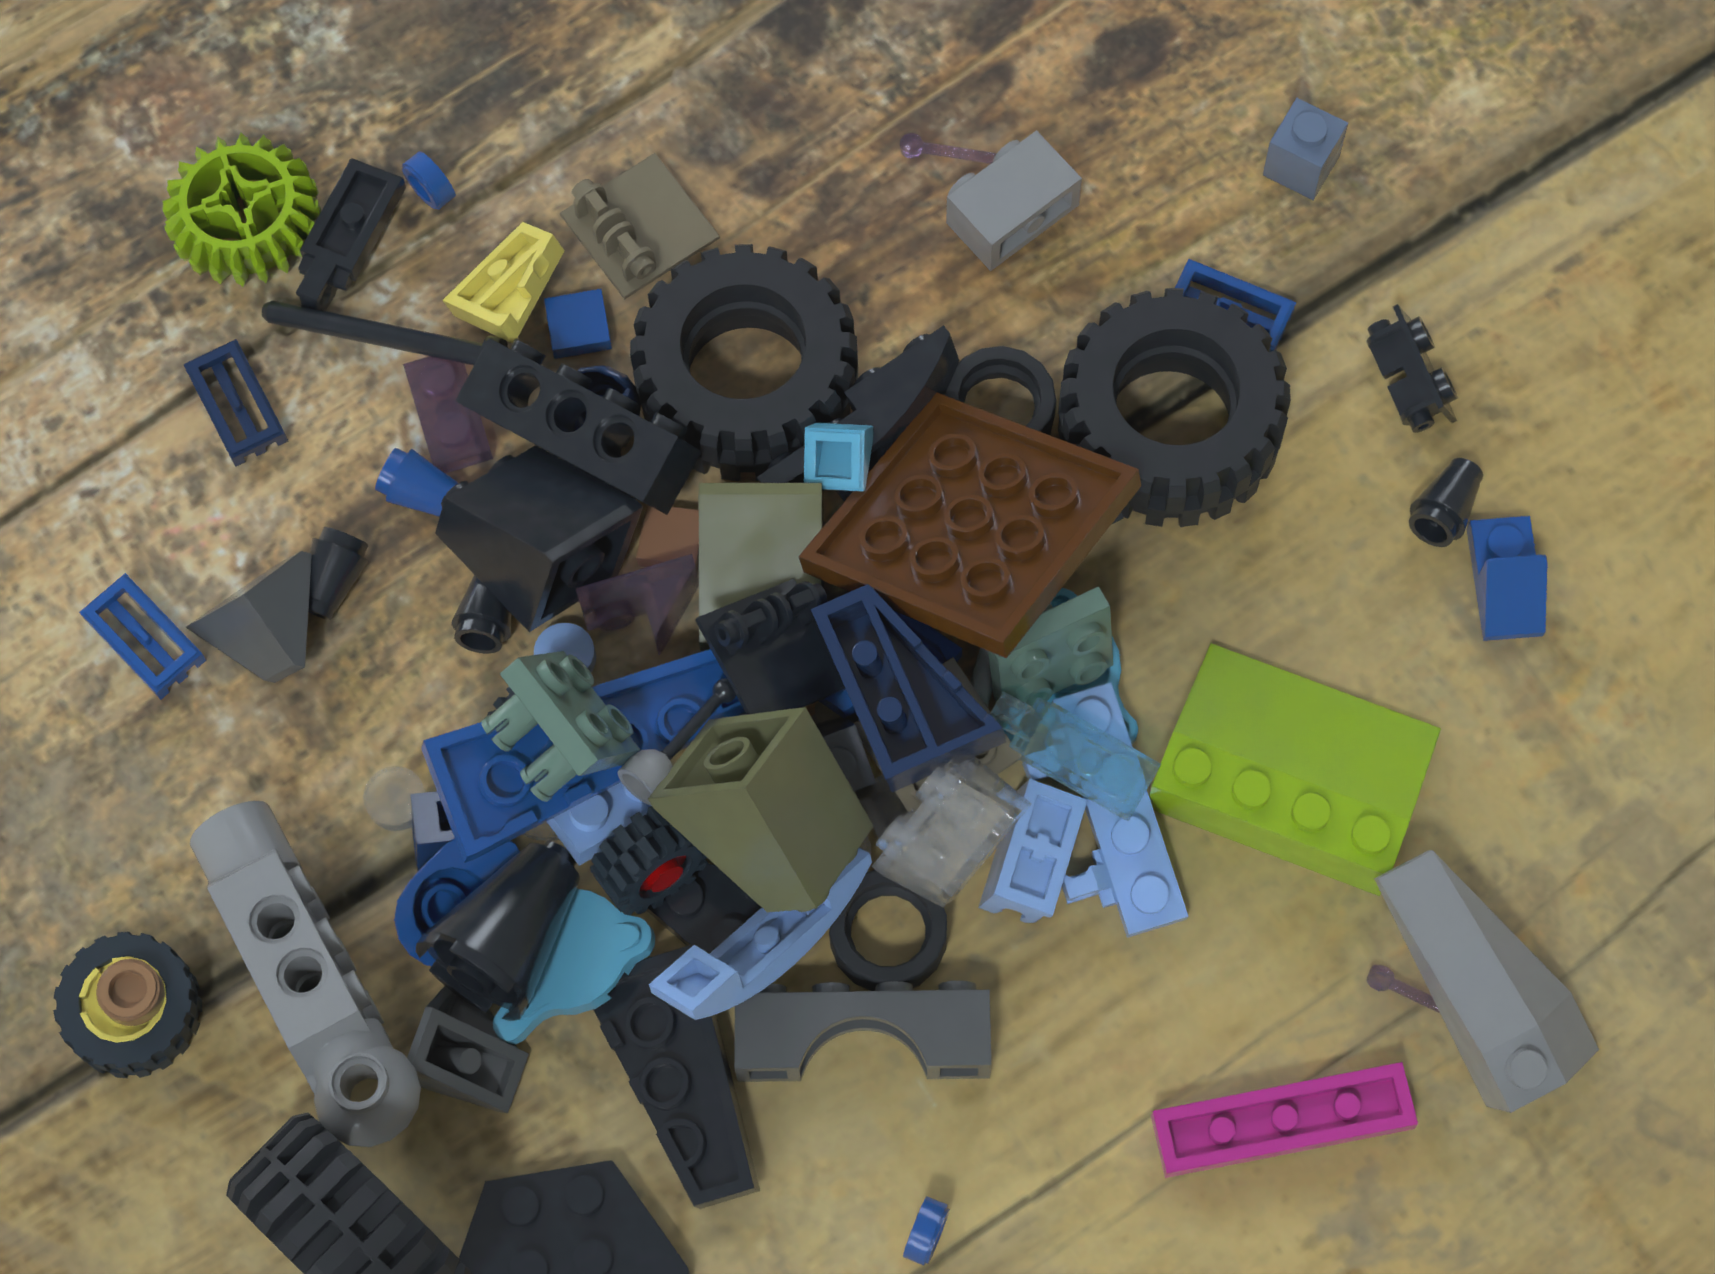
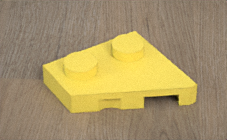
M522 222L443 299V302L455 317L513 343L514 339H517L565 250L553 234Z

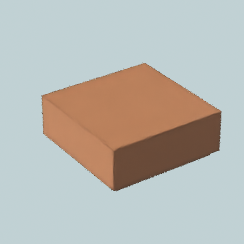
M647 505L636 556L637 564L697 574L699 563V510L672 506L668 515H665Z

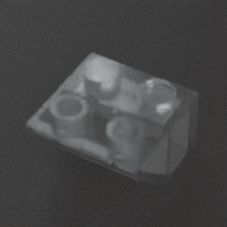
M975 756L959 764H955L951 760L944 768L939 766L919 788L915 796L923 803L917 811L912 808L904 817L899 815L878 839L875 845L884 852L871 867L882 876L943 908L958 896L1032 804Z

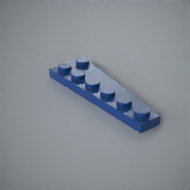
M709 649L608 681L592 688L605 705H613L627 718L633 728V734L630 737L640 748V751L647 749L662 751L713 695L714 684L718 680L726 678L713 652ZM736 696L733 701L722 703L707 721L709 719L747 714ZM707 721L697 730V732L688 740V742L679 751L687 748L690 745V743L694 740V738L704 727ZM481 722L423 740L421 746L464 863L490 852L619 784L621 781L618 777V770L622 766L582 776L576 775L560 788L548 802L537 798L530 790L538 782L533 780L530 784L526 785L520 775V771L526 765H530L553 745V742L539 724L515 743V746L509 752L500 749L491 740L499 732L494 730L491 734H487Z

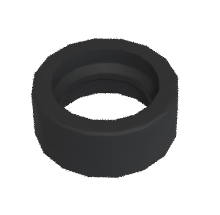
M997 346L981 348L964 357L958 363L949 387L944 394L945 396L965 403L969 390L984 380L1004 378L1016 381L1027 388L1033 396L1035 408L1032 419L1026 426L1050 435L1055 418L1056 395L1053 379L1040 361L1023 350Z
M878 868L865 874L851 900L830 926V947L838 967L858 986L875 991V985L879 983L896 981L910 983L914 988L920 986L937 970L946 951L947 914L939 894L923 878L903 869ZM881 896H897L909 901L920 912L925 924V939L919 952L908 962L897 966H879L867 961L856 950L851 937L852 922L857 911L868 901Z

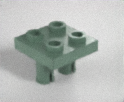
M1099 587L1056 607H1052L1050 603L1007 659L988 651L993 697L1004 717L1019 710L1030 711L1046 703L1052 694L1075 683L1077 685L1091 683L1098 679L1107 668L1113 666L1110 605Z
M564 651L518 657L500 675L515 694L495 712L486 716L481 721L482 727L487 734H491L494 730L499 732L491 740L500 749L508 752L515 746V743L537 724L543 729L553 742V745L530 765H526L520 771V775L526 785L530 784L533 780L538 782L530 790L537 798L548 802L560 788L576 775L582 776L622 766L631 756L640 751V748L630 737L633 734V728L627 718L613 705L604 704L591 687L594 684V678L588 668L577 657L571 654L567 656Z

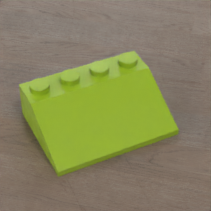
M1211 643L1174 728L1152 784L1149 798L1153 810L1380 896L1381 892L1374 878L1392 870L1441 728Z

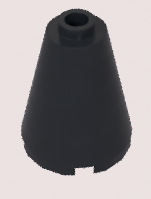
M546 841L544 845L534 842L529 843L428 929L416 943L415 952L421 958L428 950L430 955L436 960L429 971L437 980L466 1002L486 1013L494 1003L508 1009L502 1019L507 1021L520 1020L529 1007L580 882V875L574 867L577 862L567 849L555 842Z

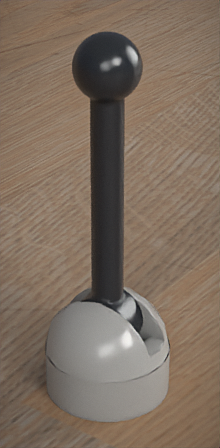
M727 678L720 679L714 684L713 695L662 751L655 749L641 750L631 756L618 770L620 781L637 799L651 805L648 798L671 771L673 766L670 760L722 703H729L736 698V694Z

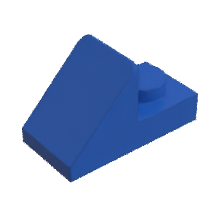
M1530 516L1470 520L1466 530L1483 641L1544 636L1546 632L1548 562L1546 555H1536Z

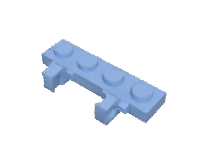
M1110 682L1052 700L1051 706L1060 732L1048 736L1051 749L1024 757L1022 765L1027 780L1038 781L1049 776L1059 779L1066 776L1070 789L1078 787L1081 798L1087 799L1085 810L1098 847L1097 850L1091 853L1095 865L1089 866L1087 871L1071 877L1065 874L1062 889L1067 904L1099 895L1103 908L1117 905L1127 938L1186 920L1189 916L1112 683Z

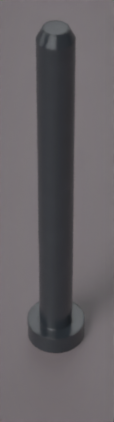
M274 300L265 303L262 307V317L271 324L469 365L476 363L489 338L508 348L506 340L494 336H488L483 343Z

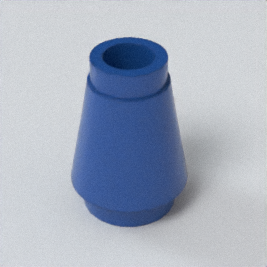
M394 448L379 474L375 490L386 495V502L440 517L443 497L458 482L415 450L410 449L407 453Z

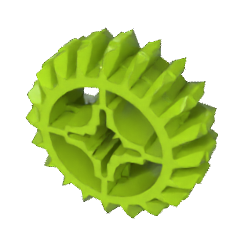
M240 132L236 144L227 146L226 142L217 136L216 150L207 153L196 146L195 157L197 162L189 164L179 161L178 172L182 179L167 180V191L170 198L162 201V210L167 219L165 221V231L169 239L174 241L177 255L184 261L189 260L192 269L200 276L209 271L213 280L221 285L232 273L235 282L244 287L249 274L256 273L258 278L267 284L269 277L268 269L277 266L278 269L288 273L290 265L287 257L289 255L302 257L300 249L304 244L303 240H306L315 224L314 221L317 220L321 213L317 200L318 188L315 180L310 178L306 164L300 158L294 159L291 150L285 144L274 149L271 141L263 135L251 146L248 137ZM238 197L242 198L246 207L244 209L247 219L246 223L242 222L238 213L240 210L237 201ZM224 238H235V239H238V240H236V241H229V240H222V239H224Z

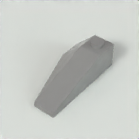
M1428 850L1374 878L1486 1107L1509 1113L1514 1112L1566 1084L1599 1050L1572 993L1433 850Z

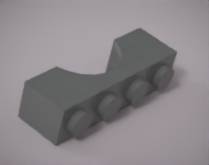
M894 981L875 985V991L850 992L849 985L835 982L815 984L812 986V992H787L786 986L771 983L756 995L735 1006V1073L738 1082L801 1081L809 1062L821 1047L840 1035L854 1031L879 1032L900 1041L915 1055L927 1079H986L991 1076L990 990H976V984L970 981L942 982L938 985V990L913 991V985L910 983Z

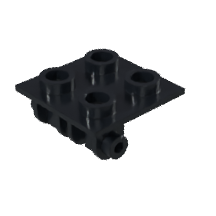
M791 579L695 619L747 715L803 708L846 689L811 609L827 602V594L820 584H811L808 581L797 584L795 579Z

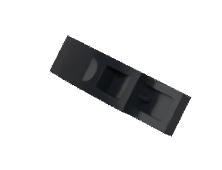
M943 325L931 334H923L916 337L905 347L903 353L881 368L875 367L867 370L858 377L853 387L844 392L853 412L845 418H837L828 423L873 426V442L868 473L912 420L930 402L936 392L944 395L949 387L960 361L949 331ZM805 445L795 452L789 451L775 458L769 464L767 470L757 477L759 482L804 483ZM835 490L843 502L853 492Z

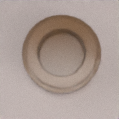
M124 959L110 965L103 972L97 984L96 996L101 1009L113 1021L125 1026H137L148 1022L159 1012L164 1001L165 989L162 979L149 964L137 959Z

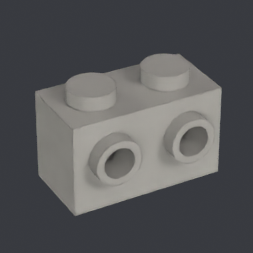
M1036 130L1021 142L1013 140L1007 143L996 154L993 163L976 175L974 173L964 175L952 186L947 196L946 223L982 263L992 271L1079 206L1082 178Z

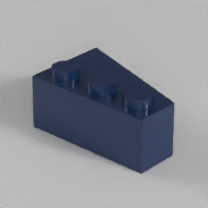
M869 584L811 609L892 792L1006 742L1003 727L990 713L988 714L965 690L962 683L924 646L920 638Z

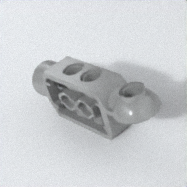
M248 801L233 805L216 813L195 830L190 839V846L208 880L207 889L289 1051L315 1095L314 1104L319 1122L339 1141L349 1146L372 1147L392 1140L408 1127L418 1109L421 1086L416 1068L402 1052L394 1049L391 1045L390 1038L382 1026L384 1021L376 1005L355 973L357 969L350 955L328 920L330 918L326 909L303 873L302 867L270 806L263 801ZM365 1079L379 1080L377 1090L368 1100L362 1102L350 1101L351 1092L360 1081Z

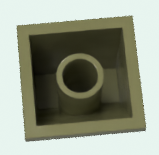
M699 483V616L791 579H795L797 584L808 581L811 584L818 583L824 588L823 580L803 572L799 560V555L825 525L822 483ZM699 629L700 651L703 652L709 650L710 647Z
M806 707L709 719L673 765L668 775L659 783L648 798L652 807L766 912L792 910L806 912L817 909L827 899L829 890L846 865L856 857L858 848L873 828L872 822Z

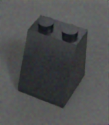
M535 445L516 457L507 455L501 458L491 467L487 474L473 482L462 481L453 486L442 499V510L435 534L494 594L526 630L531 632L618 577L643 506L632 496Z

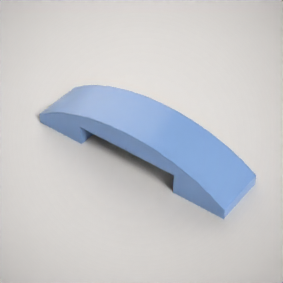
M858 848L856 857L846 865L829 890L827 899L817 909L806 912H799L797 910L766 912L761 908L710 954L693 945L649 984L651 993L694 1020L726 1011L756 995L794 966L826 933L851 900L872 863L870 853Z

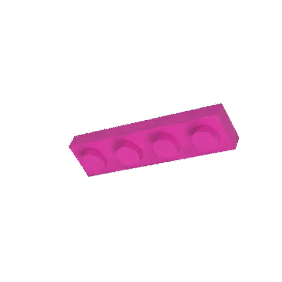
M1403 1062L1154 1110L1151 1114L1165 1178L1413 1130L1418 1125Z

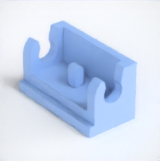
M1032 779L1023 784L1012 796L978 908L991 913L1002 912L1003 909H1011L1022 913L1020 921L1025 923H1035L1043 916L1052 917L1087 799Z

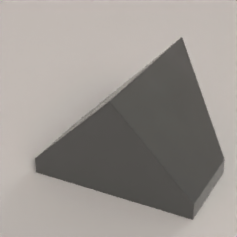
M300 551L275 565L186 626V628L264 681L276 683L305 668L312 554Z
M444 986L425 1007L407 1059L416 1068L421 1088L497 1112L508 1113L529 1054L518 1049L515 1044H508L497 1036L493 1029L495 1016L490 1010L486 1013L474 1007Z

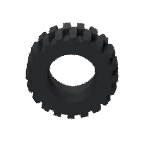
M753 244L735 245V253L720 255L718 247L701 252L702 261L691 266L688 260H684L671 269L672 282L667 284L661 280L655 284L647 294L650 308L646 306L640 308L634 321L636 337L630 340V358L636 391L642 405L644 419L651 422L655 412L688 429L683 440L702 451L693 467L694 470L706 474L711 466L719 468L721 479L732 481L740 480V472H755L756 481H759L757 477L767 470L769 464L775 458L789 451L795 452L805 445V427L814 423H828L834 419L845 418L851 414L850 404L844 392L853 387L858 379L857 336L854 332V319L847 304L841 303L840 290L830 278L823 277L818 281L816 266L803 258H798L795 264L788 262L787 251L768 247L766 254L753 253ZM741 328H758L771 331L788 340L801 354V364L791 379L777 390L761 397L733 399L712 393L691 376L690 366L695 356L710 340L725 332Z
M1165 288L1164 297L1152 298L1150 291L1140 292L1131 295L1130 305L1127 308L1123 309L1120 303L1115 302L1100 312L1099 326L1095 322L1088 323L1077 336L1076 349L1069 350L1064 364L1063 380L1060 388L1058 408L1059 439L1139 469L1142 486L1122 510V514L1127 519L1132 511L1145 514L1146 525L1159 527L1163 526L1164 518H1178L1180 527L1198 525L1200 514L1205 512L1209 513L1210 518L1216 520L1231 512L1234 499L1240 503L1248 501L1257 492L1260 479H1267L1275 465L1288 420L1287 413L1291 402L1290 384L1284 381L1287 367L1280 352L1276 350L1269 352L1272 337L1264 327L1257 324L1251 329L1246 324L1249 313L1235 304H1231L1228 310L1216 305L1218 296L1202 291L1200 292L1199 299L1183 297V288ZM1156 372H1179L1203 381L1219 395L1228 411V422L1218 433L1201 442L1188 445L1163 444L1144 437L1125 421L1117 407V397L1127 385L1140 377Z
M308 1112L292 1116L229 1180L226 1196L303 1274H473L380 1179Z

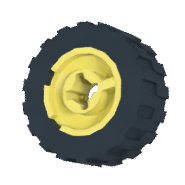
M117 932V936L107 938L105 935L95 939L94 944L86 949L82 947L74 954L76 958L69 966L66 965L60 974L62 976L60 985L55 987L53 998L56 1000V1010H53L55 1022L62 1030L59 1032L61 1037L84 1062H87L92 1068L103 1074L107 1071L117 1078L128 1079V1075H137L141 1078L151 1075V1072L161 1068L164 1070L173 1064L172 1060L177 1055L185 1053L190 1046L188 1042L192 1035H196L199 1029L198 1016L199 1012H202V999L198 996L197 990L200 987L196 977L189 970V966L169 945L163 941L161 944L158 943L151 935L141 933L140 936L132 935L130 932ZM124 959H137L149 964L162 979L165 989L164 1001L159 1012L148 1022L137 1026H125L113 1021L101 1009L96 996L97 984L103 972L110 965Z

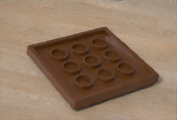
M936 392L930 402L912 420L870 470L867 476L865 491H853L799 555V560L803 572L849 592L869 584L893 611L1007 659L1142 486L1139 469Z

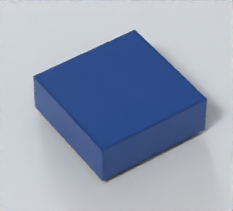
M602 289L544 298L554 359L612 349Z

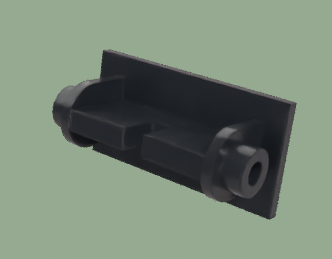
M1398 304L1393 306L1399 321L1391 324L1388 319H1383L1373 323L1367 329L1370 337L1366 343L1369 349H1371L1384 379L1403 370L1407 377L1387 386L1399 412L1402 424L1410 425L1414 433L1422 432L1434 425L1435 422L1432 416L1440 412L1451 423L1456 422L1457 419L1449 403L1458 399V396L1444 368L1441 367L1434 370L1426 352L1435 348V345L1427 327L1420 316L1411 320Z

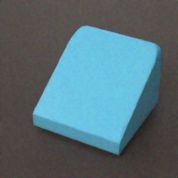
M814 423L805 427L804 483H822V489L865 491L873 442V426Z

